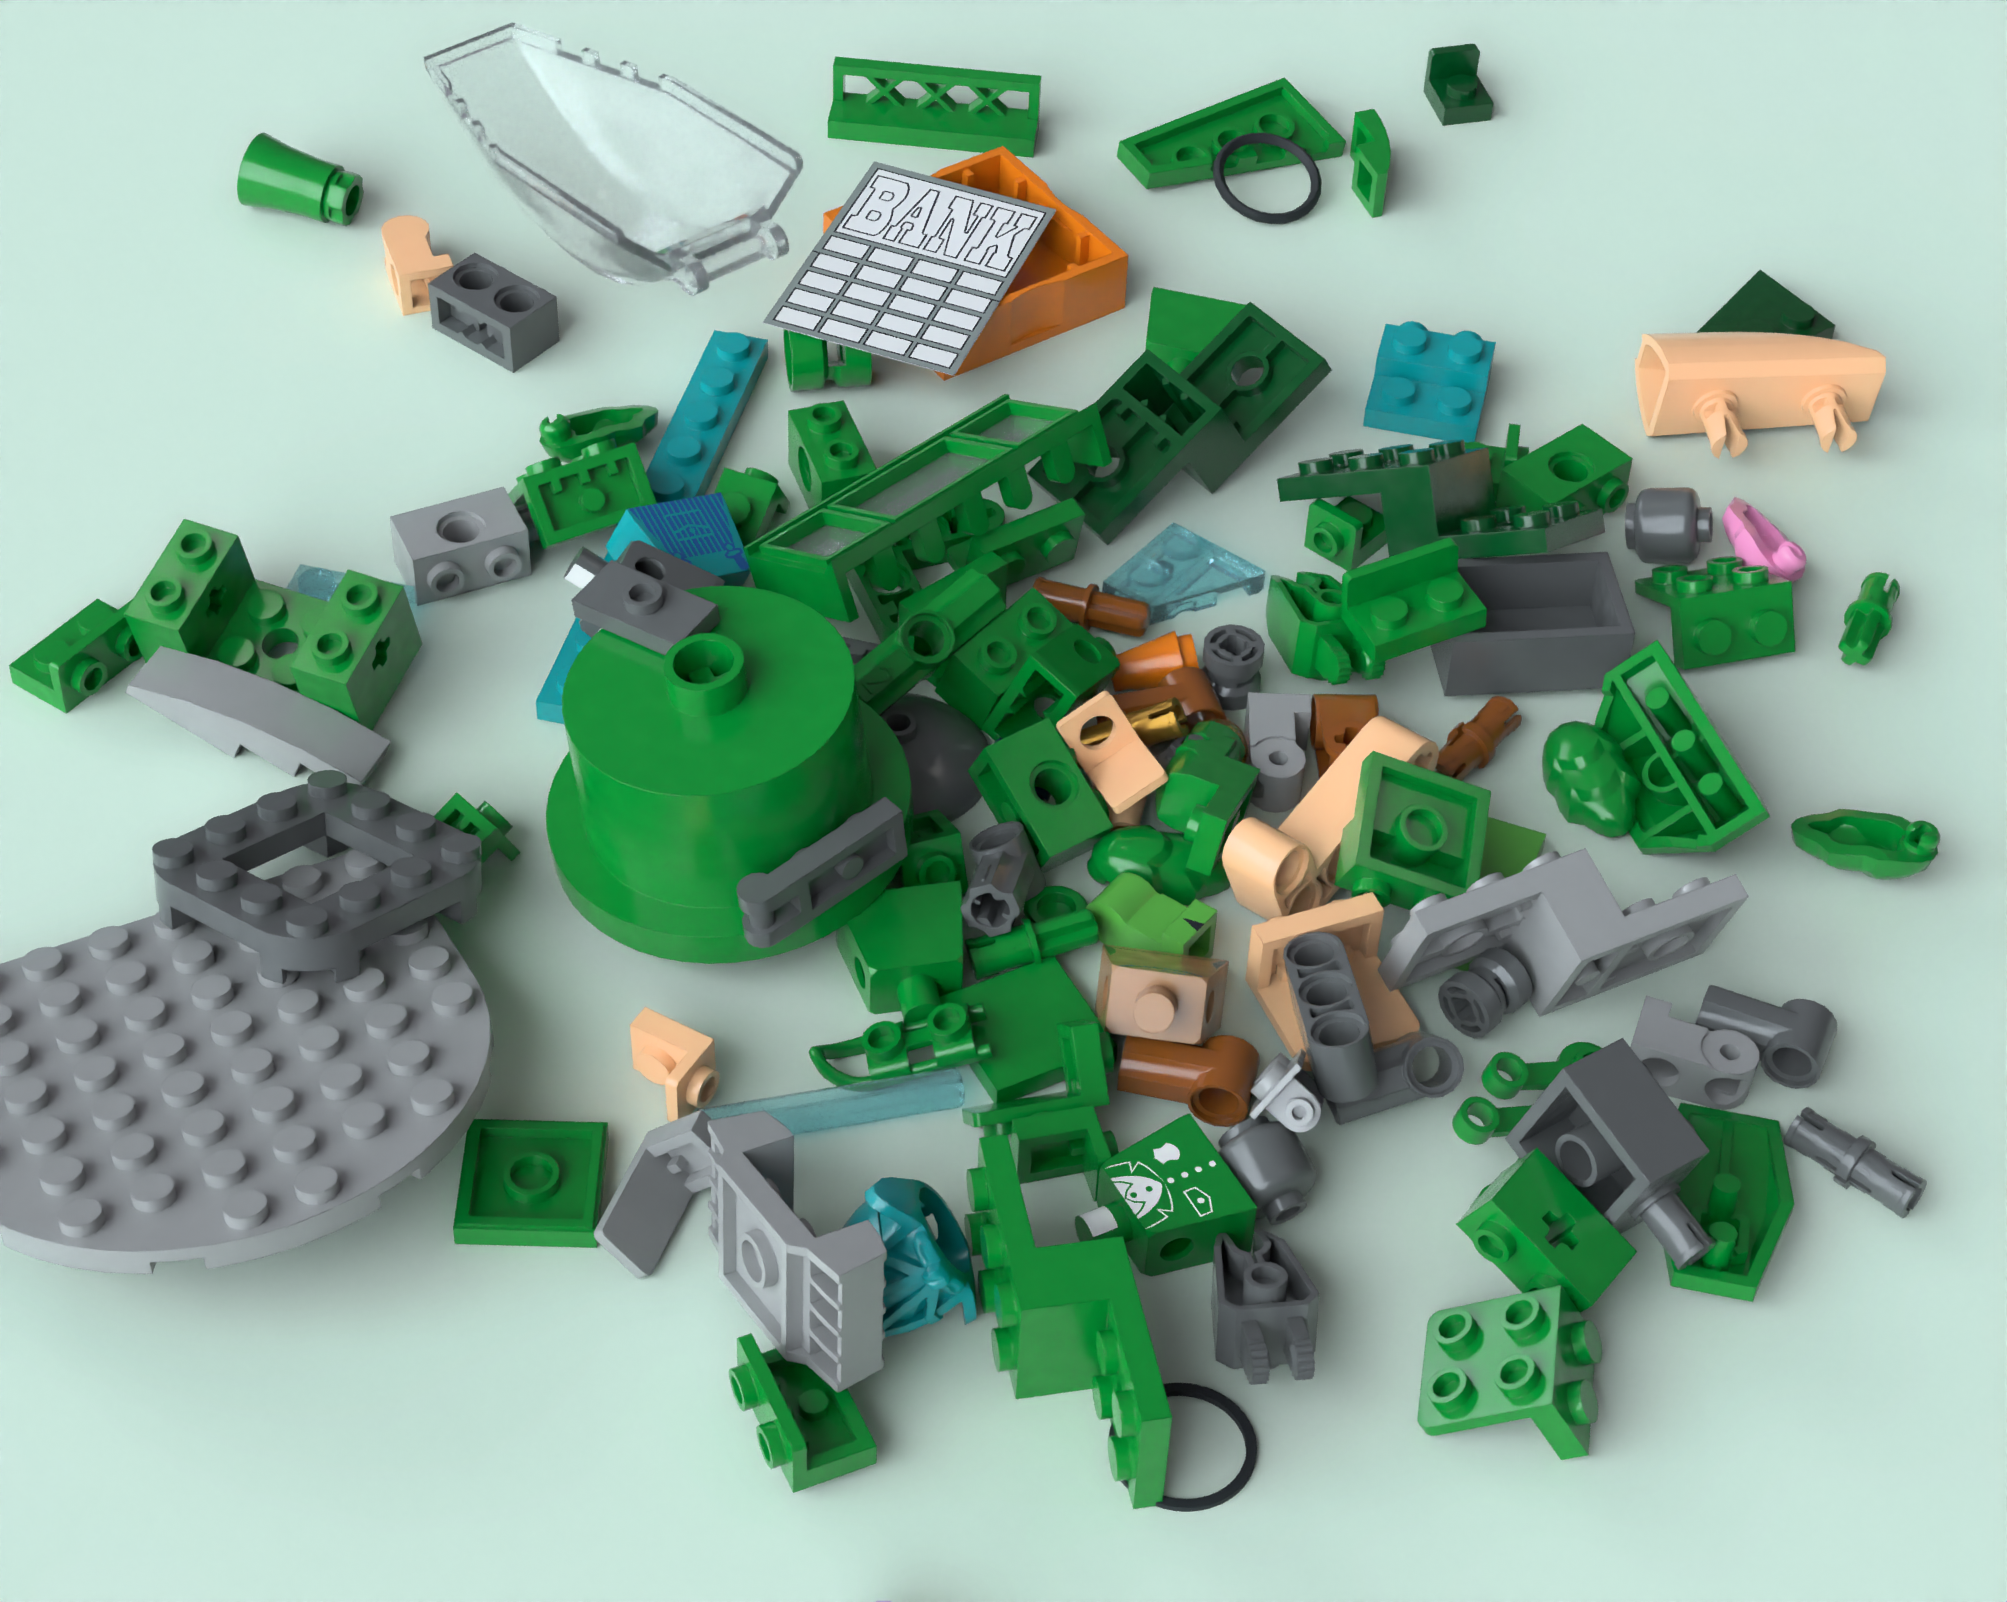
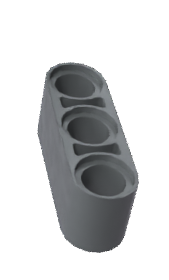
M1320 931L1297 936L1288 942L1284 948L1283 957L1293 1010L1317 1090L1325 1099L1338 1103L1355 1102L1366 1098L1378 1086V1071L1369 1021L1343 942L1339 937L1331 933Z

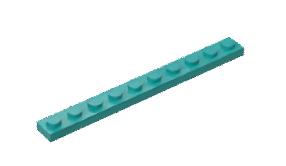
M714 330L646 471L656 503L706 494L768 359V339L745 336L737 332L728 333ZM607 552L604 560L610 562L611 560L615 561L613 557L609 554V552ZM577 617L536 699L537 719L564 724L562 714L564 683L575 658L591 639L589 635L582 631L579 624L580 619Z

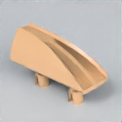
M1699 332L1642 334V344L1638 358H1635L1637 394L1646 436L1706 432L1711 452L1718 459L1724 443L1730 451L1732 458L1745 451L1748 446V439L1743 430L1814 425L1823 451L1829 452L1833 438L1841 452L1849 449L1857 440V433L1851 422L1869 420L1886 374V357L1877 350L1839 340L1784 333Z

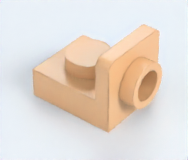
M644 1007L630 1024L633 1069L641 1072L651 1082L665 1085L667 1120L672 1122L692 1114L696 1108H704L713 1098L720 1078L719 1072L716 1070L715 1043L713 1038Z

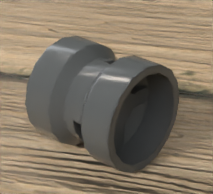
M1229 624L1218 626L1209 631L1204 638L1202 660L1205 665L1202 670L1208 675L1223 710L1236 711L1246 709L1248 692H1260L1261 674L1259 670L1263 665L1265 643L1261 636L1253 629L1242 625Z
M1493 947L1487 948L1469 964L1468 971L1457 972L1439 987L1438 999L1445 1017L1454 1028L1466 1036L1482 1038L1501 1022L1503 1014L1514 1013L1531 998L1533 988L1531 979L1520 961L1508 951Z

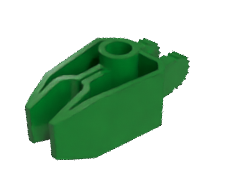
M1304 571L1297 572L1296 582L1278 575H1271L1265 614L1268 635L1292 674L1320 681H1328L1331 685L1348 683L1347 681L1350 680V675H1352L1351 672L1361 674L1365 680L1380 679L1384 675V670H1386V662L1374 664L1341 619L1342 584L1330 575Z

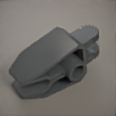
M1261 1229L1254 1230L1253 1255H1251V1252L1238 1249L1226 1232L1219 1233L1214 1244L1211 1295L1216 1361L1232 1369L1243 1368L1251 1385L1266 1384L1269 1381L1270 1370L1281 1364L1289 1365L1292 1376H1294L1296 1381L1313 1379L1319 1292L1285 1240Z

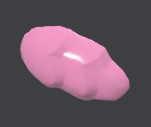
M1734 497L1726 508L1722 521L1726 535L1735 549V555L1742 558L1743 566H1767L1770 574L1790 580L1792 584L1803 576L1806 565V554L1803 549L1796 543L1790 542L1783 532L1751 504Z

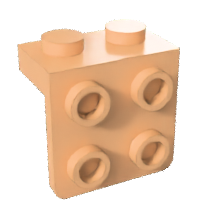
M1373 892L1345 900H1335L1324 906L1288 916L1274 917L1266 922L1252 925L1245 980L1292 1058L1301 1048L1305 1052L1306 1050L1293 1010L1283 954L1288 942L1297 936L1310 932L1331 933L1339 937L1343 942L1369 1021L1374 1049L1394 1043L1409 1032L1419 1031V1020L1399 989L1390 992L1377 970L1382 963L1377 953L1384 909ZM1306 1053L1302 1069L1304 1071H1312Z

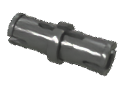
M1809 1107L1804 1108L1800 1116H1796L1785 1135V1145L1795 1149L1804 1156H1808L1835 1175L1833 1181L1845 1189L1852 1185L1882 1203L1901 1218H1905L1909 1214L1910 1209L1913 1210L1926 1188V1180L1905 1168L1903 1169L1876 1151L1875 1142L1863 1135L1855 1138L1828 1122L1827 1119L1815 1113Z

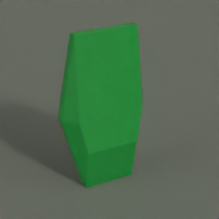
M1680 1103L1678 1110L1692 1124L1696 1134L1710 1152L1679 1184L1681 1190L1677 1195L1708 1236L1714 1239L1716 1245L1706 1255L1683 1270L1676 1268L1675 1262L1664 1249L1670 1286L1753 1302L1794 1207L1779 1121Z

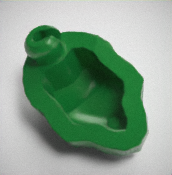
M647 405L601 407L566 416L557 414V419L552 423L546 417L539 426L541 433L539 442L550 457H559L561 462L571 463V460L582 456V449L605 440L615 439L617 448L633 442L636 444L657 426L658 409Z
M1571 721L1563 723L1550 732L1543 748L1542 773L1546 789L1555 798L1560 813L1568 823L1585 825L1594 832L1610 838L1626 834L1633 828L1636 816L1635 801L1642 788V784L1637 773L1626 762L1621 746L1604 730L1587 722Z
M1837 809L1829 813L1811 814L1797 818L1791 824L1792 840L1798 848L1813 857L1823 860L1832 867L1841 870L1863 872L1868 877L1878 880L1901 879L1926 870L1938 854L1937 846L1941 839L1938 829L1929 822L1915 821L1911 823L1900 816L1860 810Z
M1151 825L1127 826L1111 830L1094 844L1091 857L1087 861L1089 875L1100 884H1105L1107 881L1111 883L1121 873H1133L1149 882L1160 895L1163 893L1187 906L1195 899L1200 900L1204 897L1217 895L1230 888V882L1225 872L1222 858L1210 877L1186 868L1193 843L1183 840V833L1157 831Z

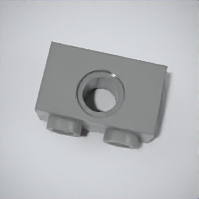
M504 487L390 516L394 561L417 606L532 575L528 529Z

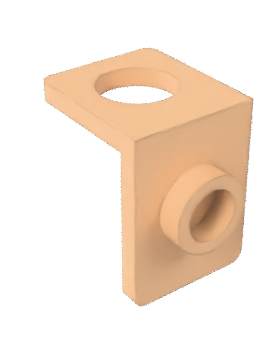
M1102 691L1059 720L1056 724V729L1068 747L1074 748L1077 761L1116 814L1122 813L1169 779L1165 770L1138 737L1109 691ZM1096 716L1109 717L1112 720L1113 727L1105 741L1093 746L1085 745L1081 742V729L1089 719Z

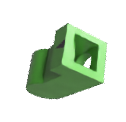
M1121 873L1086 907L1095 916L1099 929V941L1103 944L1182 955L1189 954V956L1211 958L1213 955L1218 911L1197 899L1186 907L1163 893L1160 895L1149 882L1136 874Z

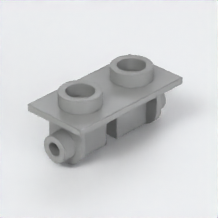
M1302 1048L1291 1060L1282 1053H1279L1253 1082L1255 1085L1250 1092L1256 1096L1249 1115L1254 1120L1266 1109L1286 1128L1294 1132L1309 1131L1318 1123L1324 1097L1317 1090L1315 1080L1302 1069L1306 1052Z

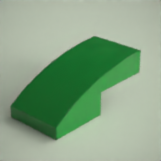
M1375 109L1355 112L1350 149V157L1354 161L1351 189L1370 216L1375 218L1382 216L1385 206L1391 150L1389 138L1382 120Z

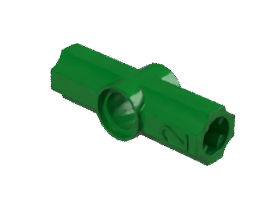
M971 568L924 608L909 615L900 628L854 665L859 699L881 716L917 684L931 677L942 663L1006 610L1007 606L1002 600L1001 590L986 574H981ZM908 636H918L926 640L932 649L933 656L925 657L917 654L911 648Z

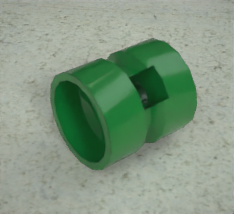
M783 329L785 365L791 392L823 389L827 380H833L838 388L867 386L871 384V353L837 344L838 361L828 362V341Z

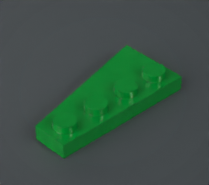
M1284 77L1121 140L1116 157L1146 189L1214 178L1213 167L1218 152L1227 142L1245 134L1268 133L1279 135L1303 148L1312 157L1313 161L1342 157L1346 140ZM1265 143L1249 144L1235 150L1227 158L1224 165V176L1300 164L1302 162L1295 155L1278 146Z

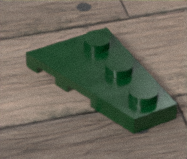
M1759 270L1696 333L1764 332L1832 339L1836 325L1765 272Z

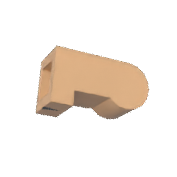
M411 215L391 218L383 224L381 232L386 254L385 269L401 312L405 316L431 311L428 283L453 267L449 254L433 256L429 224L424 219Z

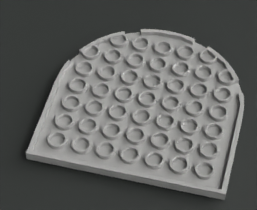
M352 849L345 855L317 864L293 867L284 874L266 879L265 881L275 884L281 889L312 904L339 891L347 883L361 881L390 866L358 850ZM160 912L121 926L103 927L93 932L90 936L55 947L37 948L28 952L23 957L1 963L0 1234L4 1246L38 1260L75 1269L104 1273L153 1274L157 1262L184 1261L204 1258L206 1269L218 1268L264 1258L332 1234L381 1208L379 1196L398 1185L409 1175L419 1179L425 1177L451 1152L469 1129L479 1112L491 1083L489 1066L492 1047H494L492 1025L484 993L474 974L435 914L360 950V975L338 983L334 981V972L329 969L321 971H291L287 973V979L284 984L267 980L261 977L259 952L196 919L172 930L160 920Z

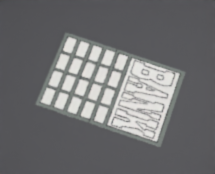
M874 161L762 323L955 376L1055 214L1056 209Z

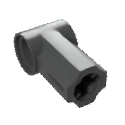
M1013 821L989 827L976 835L969 843V849L976 863V869L960 908L968 927L978 928L989 937L1011 932L1016 917L1021 914L1024 903L1038 895L1046 886V879L1023 824Z
M1709 985L1695 1025L1708 1028L1709 1031L1727 1029L1738 1031L1748 1036L1759 1050V1061H1761L1765 1074L1774 1082L1795 1089L1808 1088L1817 1082L1837 1033V1021L1833 1013L1815 1001L1794 999L1784 1003L1782 1007H1778L1715 985Z
M1422 1031L1409 1032L1394 1043L1374 1049L1378 1071V1086L1373 1093L1355 1102L1338 1103L1327 1099L1326 1102L1334 1116L1335 1122L1342 1125L1424 1097H1444L1454 1091L1461 1082L1464 1072L1463 1057L1458 1048L1447 1039ZM1426 1047H1433L1439 1056L1438 1070L1429 1080L1418 1082L1412 1068L1414 1057L1420 1050Z

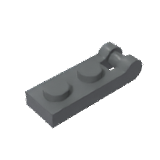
M883 797L864 811L849 817L843 825L816 843L796 852L790 860L769 874L759 872L743 877L736 889L739 907L744 913L742 924L747 942L759 948L771 947L779 943L907 857L902 810L889 799Z

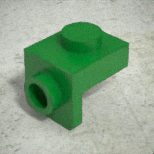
M724 467L714 493L721 492L742 544L745 547L765 535L775 511L786 514L790 502L779 487V481L771 474L756 468H746L745 473H741Z
M1093 1105L1056 1112L1043 1111L1029 1117L1012 1119L1010 1147L1020 1184L1084 1173L1093 1201H1097L1100 1167L1107 1159L1118 1154L1119 1151L1113 1132L1111 1130L1102 1131Z

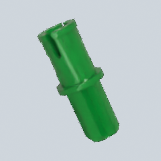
M1875 572L1866 576L1862 582L1857 600L1848 606L1844 614L1846 628L1838 647L1843 652L1841 660L1849 666L1854 662L1863 666L1870 663L1879 641L1887 636L1891 630L1893 620L1891 611L1900 595V586L1894 578L1890 582L1887 592L1884 591V586L1889 577L1887 573Z
M1081 909L1032 924L1028 917L1021 918V925L1014 926L1009 933L989 937L986 934L976 938H969L965 940V945L975 979L978 981L1034 962L1035 965L1042 963L1041 959L1096 944L1099 941V929L1092 911Z

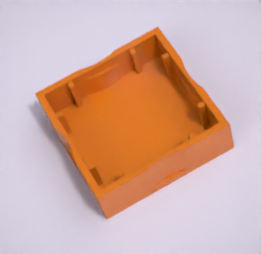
M1004 146L947 166L930 175L935 178L1056 209L1055 214L955 376L1125 308L1129 255L1086 217L1063 204L1052 193L1047 183ZM843 206L823 213V234ZM933 370L944 381L955 377Z

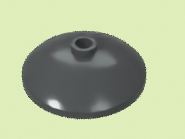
M907 693L885 711L881 717L894 732L904 750L909 766L914 815L938 809L952 822L967 813L982 797L968 773V769L982 750L989 746L987 739L971 719L954 707L928 696Z

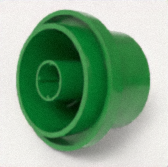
M709 586L687 589L684 591L717 604L720 622L709 633L686 637L674 644L666 655H663L605 629H601L588 641L575 658L567 674L562 694V714L570 751L555 774L549 791L546 808V830L556 874L564 892L580 914L605 935L639 952L680 962L718 964L758 960L804 947L846 925L848 921L861 914L880 896L894 878L904 859L779 943L766 948L754 947L745 939L742 924L744 913L739 907L736 889L739 881L751 873L769 874L790 860L796 852L816 843L843 825L849 817L864 811L883 797L889 799L902 810L908 850L914 824V805L909 766L904 750L894 732L877 712L859 699L854 664L850 651L843 637L824 616L796 599L764 589L742 586Z

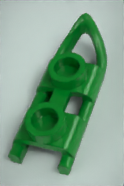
M945 1003L933 1009L928 1014V1018L906 1024L903 1021L897 1023L890 1021L877 1022L863 1032V1036L833 1044L817 1045L809 1049L810 1059L823 1078L840 1088L859 1092L877 1090L994 1057L990 1043L976 1046L974 1042L972 1023L987 1020L983 1003L971 1006L968 1003L962 1005ZM933 1045L935 1058L914 1064L910 1063L908 1056L910 1051ZM866 1053L870 1076L856 1077L845 1074L829 1064L826 1059H839Z

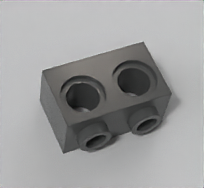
M473 253L428 283L432 328L513 373L559 342L557 297L477 253Z

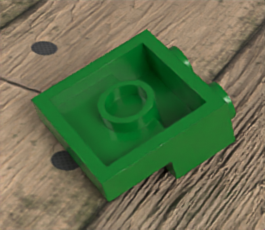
M1372 751L1362 761L1354 818L1343 828L1334 885L1352 891L1351 898L1373 892L1383 908L1392 904L1407 910H1411L1422 900L1436 894L1443 893L1447 899L1466 893L1467 889L1480 879L1491 791Z

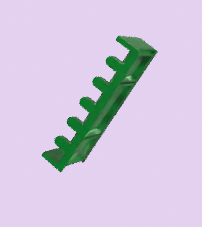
M1009 394L1000 396L743 547L756 588L780 593L796 599L813 608L824 617L848 623L853 622L859 618L847 580L846 573L864 562L871 585L878 589L892 591L897 588L900 582V572L892 549L893 544L909 535L915 555L919 560L930 563L940 562L945 554V545L936 518L954 508L960 530L963 533L974 536L984 535L989 528V518L981 491L998 482L1003 502L1007 507L1020 510L1027 509L1032 502L1033 495L1024 465L1041 456L1046 477L1050 481L1064 484L1071 482L1074 478L1075 466L1073 462L1106 467L1112 463L1097 403L1095 402L1078 412L1075 409L1012 400Z

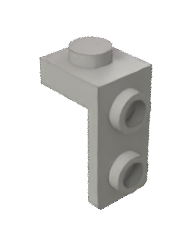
M703 1110L647 1132L594 1231V1238L636 1278L640 1279L652 1274L692 1195L711 1187L708 1182V1176L711 1175V1160L708 1157V1150L711 1149V1135L708 1131V1121L713 1119Z

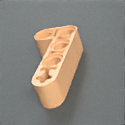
M1384 716L1372 718L1278 829L1255 817H1248L1243 819L1232 830L1224 845L1222 861L1236 901L1241 906L1266 920L1326 905L1340 888L1335 886L1334 883L1343 828L1354 818L1362 761L1372 751H1376L1434 771L1439 757L1437 744Z

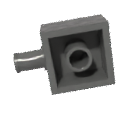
M1623 1038L1563 1068L1505 1138L1520 1159L1535 1148H1538L1620 1234L1644 1221L1673 1259L1674 1265L1678 1270H1683L1688 1265H1692L1716 1245L1714 1239L1708 1236L1677 1195L1681 1190L1679 1184L1710 1151L1696 1134L1692 1124L1683 1117L1653 1078L1649 1068L1640 1061Z

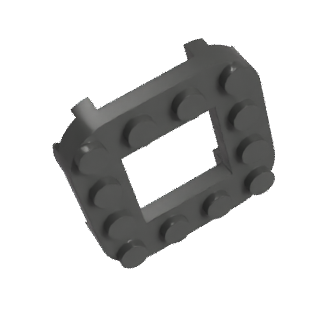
M335 770L315 772L308 777V784L288 788L281 792L265 794L254 804L229 815L213 817L202 827L177 838L161 840L152 847L156 899L159 904L160 920L173 930L196 919L259 952L261 977L280 984L286 982L287 973L291 971H321L329 969L334 972V981L336 983L359 976L360 950L437 912L463 924L477 914V897L482 891V850L479 837L464 833L435 819L431 814L420 812L390 798L384 792L358 784L347 783V776ZM301 846L327 858L351 847L390 866L361 881L347 883L339 891L312 904L281 889L275 884H271L247 872Z

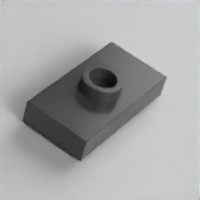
M613 560L571 600L575 617L663 655H666L668 650L678 641L692 635L709 633L720 622L717 604Z

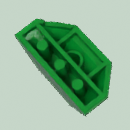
M1658 640L1605 673L1601 690L1604 697L1594 726L1601 728L1617 741L1624 752L1626 762L1637 773L1642 784V788L1635 801L1636 816L1633 828L1628 831L1642 854L1716 852L1770 817L1759 793L1712 719Z

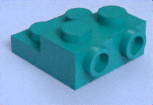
M1414 321L1405 322L1400 326L1385 324L1377 354L1374 378L1365 408L1363 426L1444 441L1464 439V442L1467 443L1475 442L1489 385L1496 342L1485 341L1480 335L1472 331H1461L1455 335L1428 331L1424 325Z

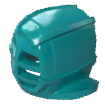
M896 1177L881 1178L865 1191L866 1201L855 1210L842 1228L869 1220L880 1235L887 1250V1260L884 1262L886 1287L883 1288V1302L886 1307V1312L883 1314L885 1337L907 1333L928 1323L932 1325L941 1320L946 1312L960 1302L962 1303L964 1324L967 1325L977 1318L976 1283L967 1240L952 1211L935 1189L920 1180ZM930 1214H933L937 1223V1239L925 1218Z

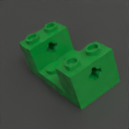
M183 519L124 612V616L145 663L148 662L160 646L219 661L287 687L338 711L370 730L374 729L422 646L404 586L348 569L331 599L327 602L255 579L238 535L187 519ZM284 642L298 644L297 649L292 654H286L279 659L268 656L272 648Z

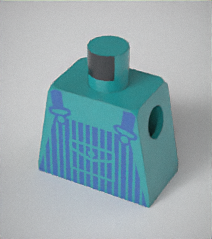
M721 492L628 508L605 546L609 554L616 561L631 541L640 540L718 576L725 581L723 586H743L751 573L743 549L744 546Z

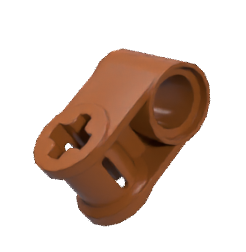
M1375 694L1312 695L1310 740L1312 749L1315 750L1319 779L1361 729L1372 718L1379 716L1378 700Z

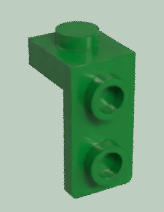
M1085 1019L1056 1023L1066 1091L963 1108V1122L972 1127H983L985 1137L1011 1134L1012 1119L1029 1117L1043 1111L1056 1112L1093 1105V1107L1110 1105L1105 1074L1113 1072L1114 1057L1108 1034L1106 1032L1099 1033L1098 1022Z

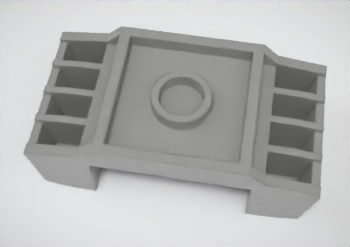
M765 1111L708 1121V1131L711 1135V1149L708 1150V1157L711 1160V1175L708 1176V1182L711 1185V1201H708V1207L712 1212V1225L709 1226V1236L719 1254L720 1280L786 1361L806 1364L837 1393L883 1369L882 1340L885 1339L883 1314L886 1312L883 1302V1288L886 1287L884 1262L887 1260V1250L874 1226L869 1220L816 1237L810 1223L804 1218L799 1219L794 1214V1135L790 1130Z

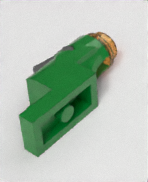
M1208 719L1198 722L1187 736L1177 738L1170 744L1169 748L1155 757L1169 777L1166 783L1156 789L1157 817L1172 829L1184 833L1183 840L1193 843L1186 868L1209 877L1222 858L1228 836L1235 826L1246 817L1261 770L1245 764L1248 757V745L1245 736L1235 723L1226 719Z

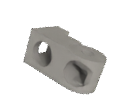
M1248 692L1244 724L1245 764L1261 769L1250 802L1263 811L1273 813L1286 812L1300 802L1306 763L1304 751L1307 749L1311 720L1310 694Z
M1646 996L1630 1048L1640 1061L1649 1068L1653 1078L1666 1095L1721 1110L1736 1108L1744 1103L1759 1063V1050L1756 1044L1748 1036L1738 1031L1727 1029L1709 1031L1708 1028L1669 1017L1672 1003Z

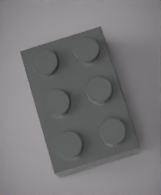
M1608 552L1458 559V572L1487 608L1486 627L1430 645L1444 696L1599 689L1603 686L1605 673L1630 658L1635 631Z

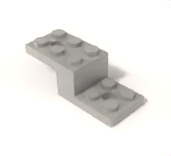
M1586 848L1563 857L1557 851H1553L1534 859L1520 873L1504 878L1501 872L1492 873L1473 883L1466 893L1447 899L1445 894L1440 893L1416 904L1409 912L1411 918L1404 929L1391 940L1392 947L1377 970L1391 992L1471 962L1487 948L1497 947L1504 949L1515 956L1525 967L1533 988L1529 1000L1538 1016L1541 1017L1703 954L1749 896L1736 874L1710 883L1707 877H1702L1681 887L1669 900L1655 904L1652 898H1647L1621 911Z

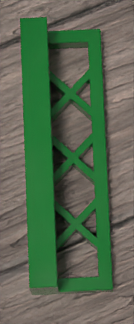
M835 56L833 63V102L828 117V138L985 153L1004 146L1014 156L1033 158L1039 131L1042 76ZM846 75L866 77L876 88L868 94L845 92ZM903 81H914L921 85L927 93L919 99L905 98L895 87ZM955 85L967 86L978 98L970 104L956 103L946 92ZM1007 90L1029 92L1028 110L1008 108L997 97Z

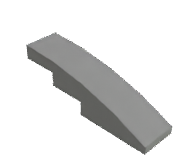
M160 646L129 683L125 692L229 756L235 758L239 751L245 747L293 777L296 776L304 765L314 772L323 770L340 771L347 776V783L363 786L385 756L391 743L390 740L338 711L276 682L219 661Z

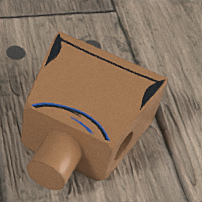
M1103 944L1095 1003V1013L1103 1031L1112 1034L1186 1044H1202L1221 1028L1229 961Z

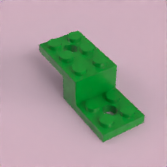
M1008 1135L979 1138L978 1168L967 1169L966 1172L969 1203L972 1212L975 1213L965 1214L964 1225L971 1257L982 1256L985 1269L978 1271V1290L983 1313L995 1312L998 1328H992L991 1331L992 1351L996 1369L998 1372L1009 1371L1015 1399L1092 1389L1098 1419H1110L1115 1432V1436L1108 1437V1457L1114 1481L1127 1480L1133 1509L1156 1506V1502L1163 1501L1172 1414L1123 1236L1036 1248Z

